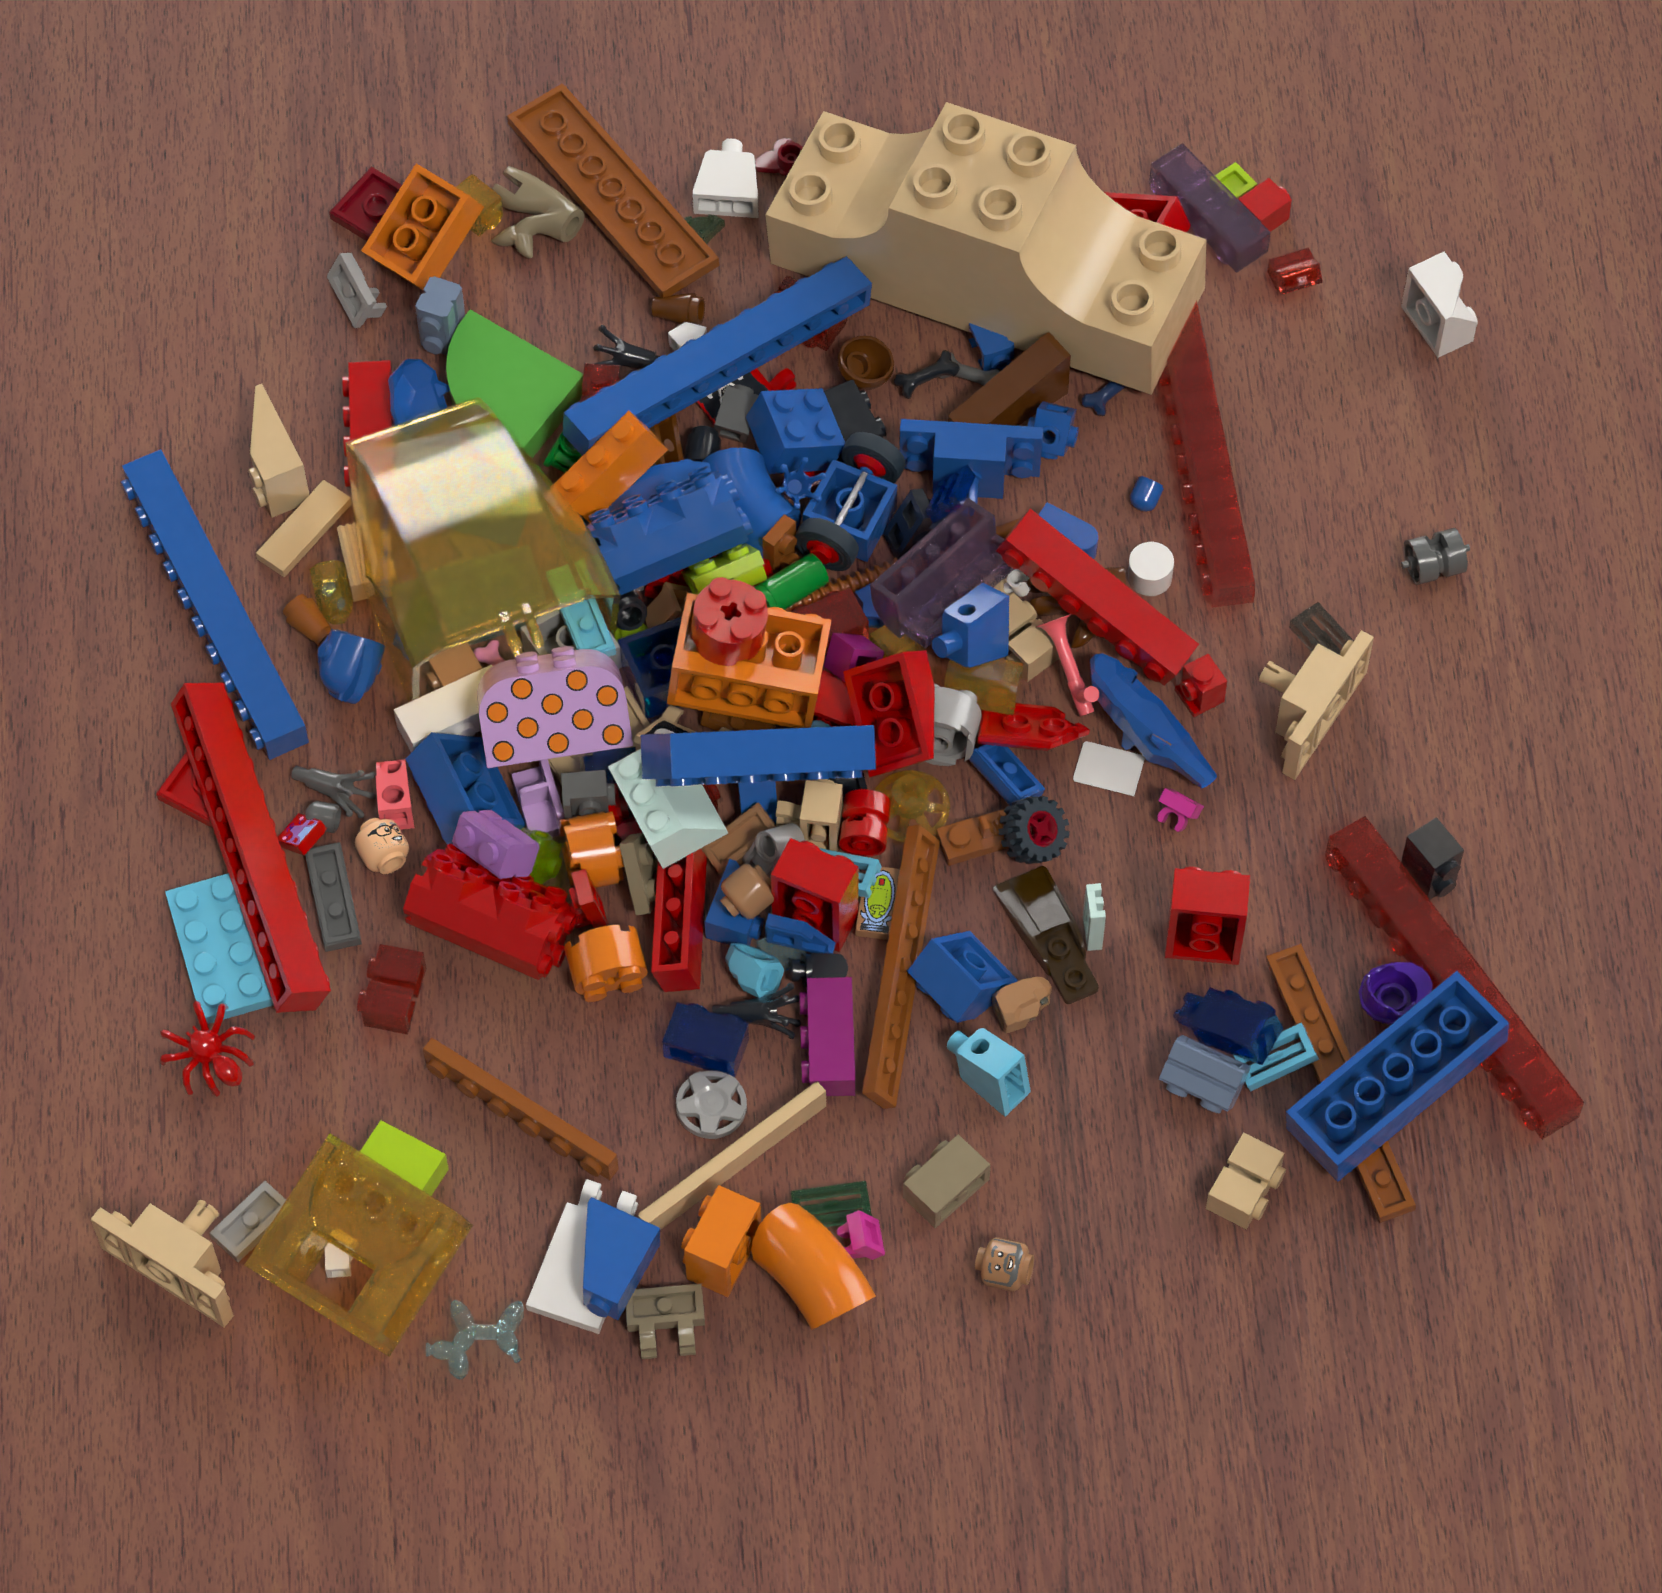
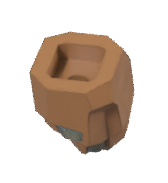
M1043 977L1022 979L1006 985L992 994L993 1011L1002 1031L1007 1034L1025 1028L1028 1022L1036 1019L1040 1010L1050 1004L1052 986L1048 980Z

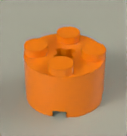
M601 811L559 820L560 837L566 836L567 839L564 842V847L561 849L571 886L575 887L571 873L583 869L587 870L596 888L618 884L619 881L624 880L622 870L624 863L620 846H615L614 834L617 833L613 812L605 813Z
M620 925L595 928L578 935L580 942L574 946H571L570 941L565 944L564 950L575 991L578 994L584 995L586 1002L602 1000L607 996L606 992L621 989L623 993H630L643 987L642 979L647 975L648 970L638 933L634 926L628 925L629 932L621 931Z

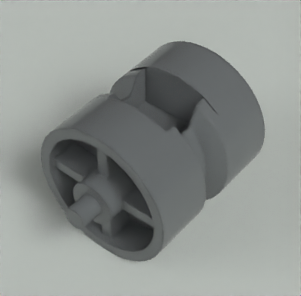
M1456 528L1435 532L1432 539L1425 535L1409 539L1404 542L1405 561L1401 562L1402 569H1408L1416 585L1438 580L1441 573L1446 578L1462 574L1468 568L1466 552L1470 551V545H1464L1461 535Z

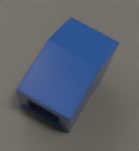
M872 582L855 592V604L862 612V627L885 628L886 597L875 582Z

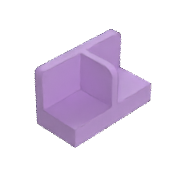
M548 759L539 760V767L511 774L529 837L535 841L558 836L559 820L565 819Z

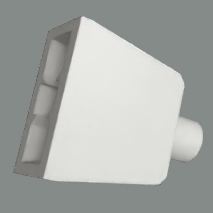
M726 139L722 143V151L709 150L705 152L693 188L694 214L758 218V190L754 154L742 152L743 145L739 140Z

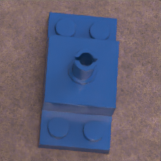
M901 419L900 452L905 459L904 469L914 472L933 470V495L957 496L955 510L961 514H964L965 502L968 501V514H973L978 510V497L1003 499L1004 475H1014L1018 478L1040 477L1043 427Z

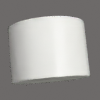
M1145 542L1133 549L1129 558L1128 582L1137 593L1145 596H1156L1169 588L1172 582L1174 558L1171 551L1163 544L1157 542Z

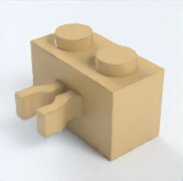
M828 779L806 780L802 805L778 800L776 826L794 823L800 827L805 841H809L821 849L838 852L840 827L843 819V784H837Z

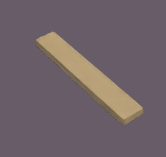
M819 1082L813 1083L641 1211L638 1218L659 1227L660 1230L714 1191L718 1185H722L825 1108L826 1090Z

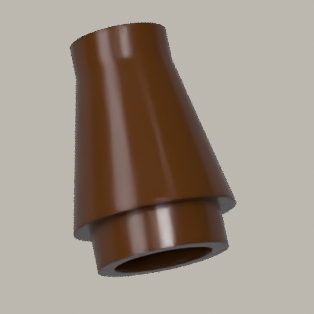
M695 293L666 296L664 298L655 296L653 299V317L663 318L679 324L689 322L700 325L703 322L705 301L703 297H698Z

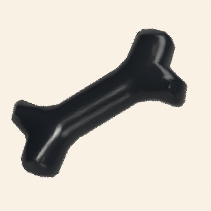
M943 350L940 358L934 364L911 374L899 372L893 381L896 386L902 388V396L910 399L913 391L919 385L942 375L954 377L958 374L960 367L958 363L952 361L951 353Z

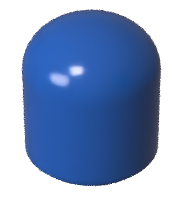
M1144 476L1138 477L1130 494L1131 504L1140 511L1147 512L1153 510L1164 490L1163 485Z

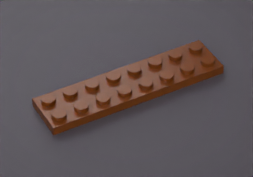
M563 83L507 115L508 125L660 297L664 298L673 295L720 266L719 257Z

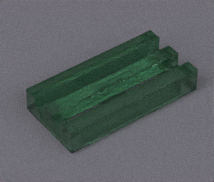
M866 1181L791 1191L792 1203L799 1205L800 1202L860 1194L861 1198L826 1201L820 1204L801 1207L812 1215L863 1208L859 1210L872 1216ZM859 1210L816 1215L814 1217L825 1227L838 1226L847 1222L846 1215Z

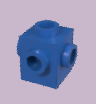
M1042 401L1037 408L1036 418L1030 417L1028 422L1029 427H1043L1041 457L1048 459H1057L1058 456L1064 457L1069 447H1075L1079 427H1075L1073 424L1077 409Z

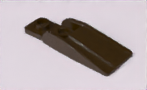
M1041 866L995 885L993 888L994 894L1034 958L1045 973L1051 976L1064 1002L1072 1004L1097 993L1099 985L1085 961V946L1076 920L1048 869L1045 866Z

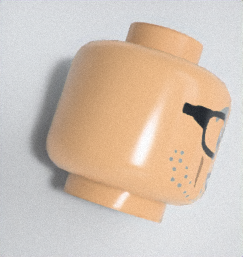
M372 818L363 823L360 827L361 831L355 838V848L365 866L373 872H380L382 874H389L401 868L406 862L409 844L399 826L393 820H380L379 818Z

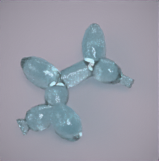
M454 1300L450 1305V1313L453 1323L459 1332L454 1336L452 1342L441 1340L436 1341L433 1345L426 1343V1357L433 1355L436 1359H448L450 1373L458 1380L464 1379L469 1371L466 1351L471 1347L474 1340H497L499 1348L506 1354L511 1355L513 1361L518 1363L522 1359L517 1352L519 1346L514 1332L523 1320L524 1305L521 1301L509 1304L503 1310L497 1324H475L474 1318L467 1306L461 1301Z

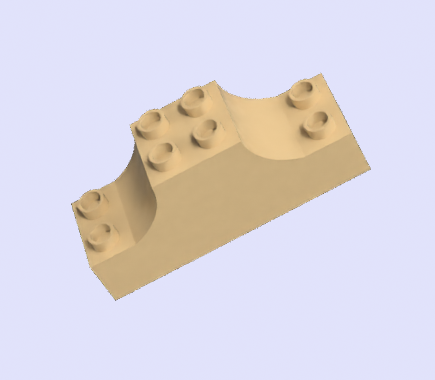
M948 102L944 105L933 127L922 132L910 134L887 133L823 111L765 214L771 264L810 277L821 271L825 265L831 262L835 263L847 256L872 282L870 297L872 299L971 332L969 323L1006 336L1009 341L1014 342V348L1023 351L1027 350L1043 335L1050 332L1071 355L1070 367L1151 395L1205 289L1206 239L1138 217L1116 203L1088 176L1079 160L1076 145Z

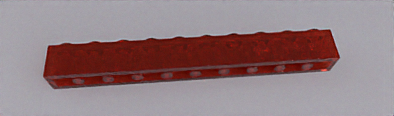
M1196 300L1167 358L1166 367L1160 377L1161 387L1168 386L1169 395L1164 396L1167 416H1174L1175 424L1170 425L1171 439L1173 445L1180 446L1181 453L1176 454L1177 469L1179 475L1185 474L1187 483L1182 484V492L1185 505L1191 504L1193 513L1188 514V522L1191 535L1197 534L1199 543L1194 544V552L1197 565L1204 566L1205 574L1200 575L1203 596H1210L1212 607L1254 603L1255 580Z
M1364 816L1330 835L1325 853L1329 866L1333 871H1339L1347 881L1346 885L1350 894L1356 900L1360 899L1368 909V915L1372 923L1377 928L1382 927L1389 937L1393 951L1399 957L1403 956L1407 962L1422 967L1428 973L1433 985L1432 991L1458 971L1509 1022L1508 1041L1480 1063V1066L1486 1072L1493 1074L1498 1081L1499 1089L1504 1098L1509 1102L1513 1101L1521 1111L1520 1115L1526 1127L1531 1131L1535 1130L1543 1140L1578 1119L1584 1101L1367 817Z

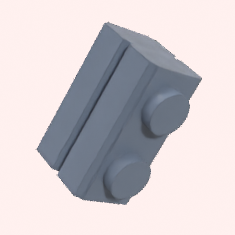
M434 276L429 278L423 289L424 293L420 295L415 305L421 345L425 350L433 354L441 353L447 355L452 336L465 316L463 292L459 284Z
M1181 1035L1173 1044L1159 1080L1167 1083L1166 1089L1173 1094L1187 1097L1189 1093L1202 1099L1200 1105L1207 1110L1221 1113L1223 1109L1228 1112L1234 1107L1251 1066L1187 1036Z

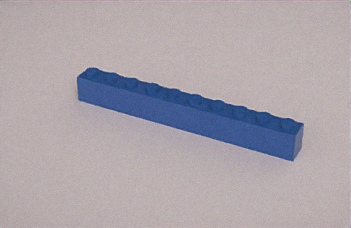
M847 256L835 263L831 262L825 265L821 271L808 278H801L792 287L783 292L772 294L766 301L754 308L743 310L737 317L725 324L716 325L710 332L696 340L691 339L676 351L658 357L647 367L629 373L625 379L618 383L600 389L596 395L589 399L571 405L564 412L563 435L583 456L628 411H631L650 428L869 306L872 282Z
M160 449L122 465L125 480L120 482L123 491L129 501L135 499L138 507L134 508L142 528L149 526L152 534L148 535L156 555L163 553L166 561L162 564L170 582H178L181 589L176 591L185 610L191 608L195 616L191 618L193 627L199 638L202 636L206 637L209 644L205 648L212 664H220L223 672L219 675L227 693L229 694L234 691L238 699L234 702L240 719L242 722L249 720L253 728L249 730V734L257 750L263 748L268 759L271 760L309 743L306 727L162 450Z

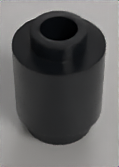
M709 426L694 427L686 439L684 459L702 462L707 456L721 450V439L719 438L718 431Z
M635 589L616 598L612 590L607 594L605 609L618 628L631 631L643 625L647 617V608Z

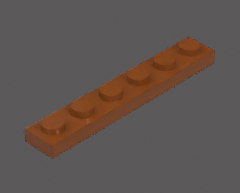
M431 1038L423 1048L426 1067L433 1075L440 1079L447 1077L452 1080L463 1094L472 1099L476 1096L488 1103L489 1109L499 1117L505 1118L508 1116L518 1122L520 1129L529 1136L535 1138L538 1135L549 1142V1146L563 1157L572 1156L580 1162L581 1167L595 1177L602 1175L610 1181L619 1170L616 1153L439 1041Z

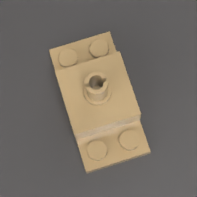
M1361 630L1354 642L1348 640L1345 643L1340 655L1317 644L1297 675L1279 667L1272 661L1267 663L1268 668L1265 667L1259 681L1284 693L1281 697L1275 733L1283 736L1284 740L1288 742L1281 755L1285 759L1283 774L1294 780L1297 778L1366 675L1374 640L1373 636Z
M199 1200L188 1217L181 1223L149 1203L133 1225L119 1212L114 1211L110 1214L101 1207L91 1218V1222L103 1250L225 1328L234 1316L229 1302L230 1298L226 1293L224 1281L218 1277L221 1269L213 1244L202 1237L215 1218L219 1216L218 1211L209 1204L206 1208L205 1205L207 1203Z

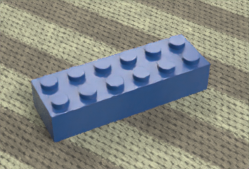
M874 725L640 735L642 779H656V786L861 778L862 770H876Z
M1456 971L1286 1111V1129L1338 1182L1508 1041L1509 1022Z

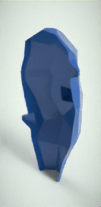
M406 359L390 375L388 380L391 416L396 428L400 451L409 475L420 486L433 516L437 520H446V487L457 454H460L456 423L450 414L443 396L450 390L447 384L438 380L436 371L421 359Z
M1104 653L1094 655L1090 659L1091 684L1099 691L1098 701L1103 709L1123 731L1121 746L1125 750L1136 746L1148 762L1178 771L1201 789L1211 784L1217 778V774L1201 754L1190 734L1163 701L1137 679L1138 673L1134 669L1122 665L1119 660ZM1158 737H1160V738L1164 739L1165 741L1171 743V746H1170L1169 744H1167L1166 742H1164L1163 740L1159 739Z

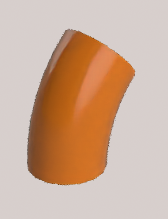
M787 1203L780 1205L768 1213L759 1224L753 1237L751 1249L753 1260L789 1294L805 1317L811 1330L876 1297L866 1277L842 1244L818 1219L799 1204Z

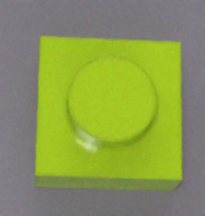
M1236 162L1209 180V188L1230 209L1238 204L1240 197L1258 185Z

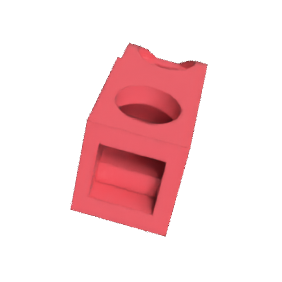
M406 760L376 762L377 776L375 778L379 819L393 820L400 830L414 828Z

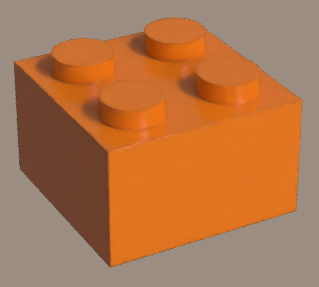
M718 1185L713 1196L707 1195L703 1200L698 1213L701 1219L695 1229L690 1227L681 1245V1249L684 1250L682 1263L686 1266L687 1280L696 1284H702L707 1289L729 1297L752 1252L753 1237L761 1223V1208L759 1202Z

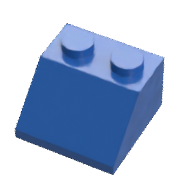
M971 931L931 939L907 971L916 980L917 987L922 992L930 995L941 1006L942 1013L956 1023L977 1018L992 1006V994L1002 987L1018 981Z

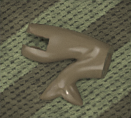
M508 166L503 174L519 187L518 191L513 194L495 183L490 191L491 196L498 204L511 211L536 215L526 217L516 225L504 229L491 242L498 246L507 247L515 245L517 251L522 256L532 258L533 236L536 234L548 235L562 242L572 240L584 222V212L564 195L539 178L515 167Z

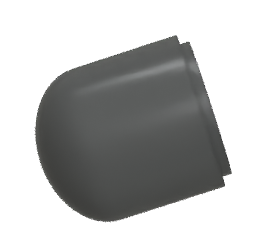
M314 801L308 806L305 818L307 820L314 818L321 820L327 828L325 832L335 833L341 820V807L339 804Z

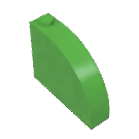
M472 310L467 312L452 336L447 353L446 372L450 390V401L459 424L471 440L481 449L492 455L498 463L524 469L563 422L564 412L571 405L578 403L585 395L584 374Z

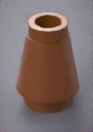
M300 594L286 605L283 610V614L286 616V623L320 646L329 636L331 626L313 598H307L304 594Z

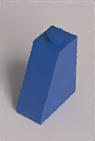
M593 1197L590 1198L587 1204L583 1275V1304L587 1306L590 1312L599 1317L605 1318L609 1316L619 1320L660 1246V1228Z

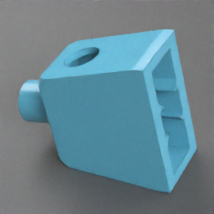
M980 1028L969 1037L962 1031H957L948 1040L947 1049L956 1055L962 1080L1003 1116L1006 1117L1031 1092L1024 1054L991 1032Z

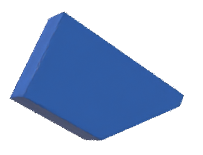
M768 913L765 924L767 943L807 952L834 953L836 942L808 923Z

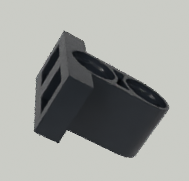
M923 489L910 490L883 532L894 558L900 561L904 554L910 557L916 548L930 547L931 545L939 546L941 541L948 544L950 538L957 541L959 535L966 537L969 527L963 515L955 510V499H927Z

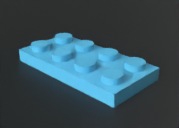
M229 873L165 891L196 1001L202 1004L201 1007L207 1024L215 1021L218 1005L222 1003L227 1004L229 1007L228 1010H225L223 1020L273 1006L274 1004Z

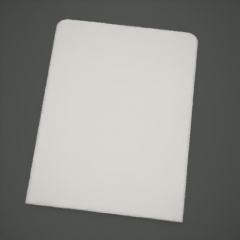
M1085 741L1073 780L1134 796L1145 757L1140 754Z

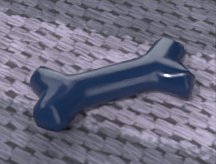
M1110 381L1098 392L1083 394L1082 406L1093 408L1097 415L1105 416L1106 403L1127 386Z

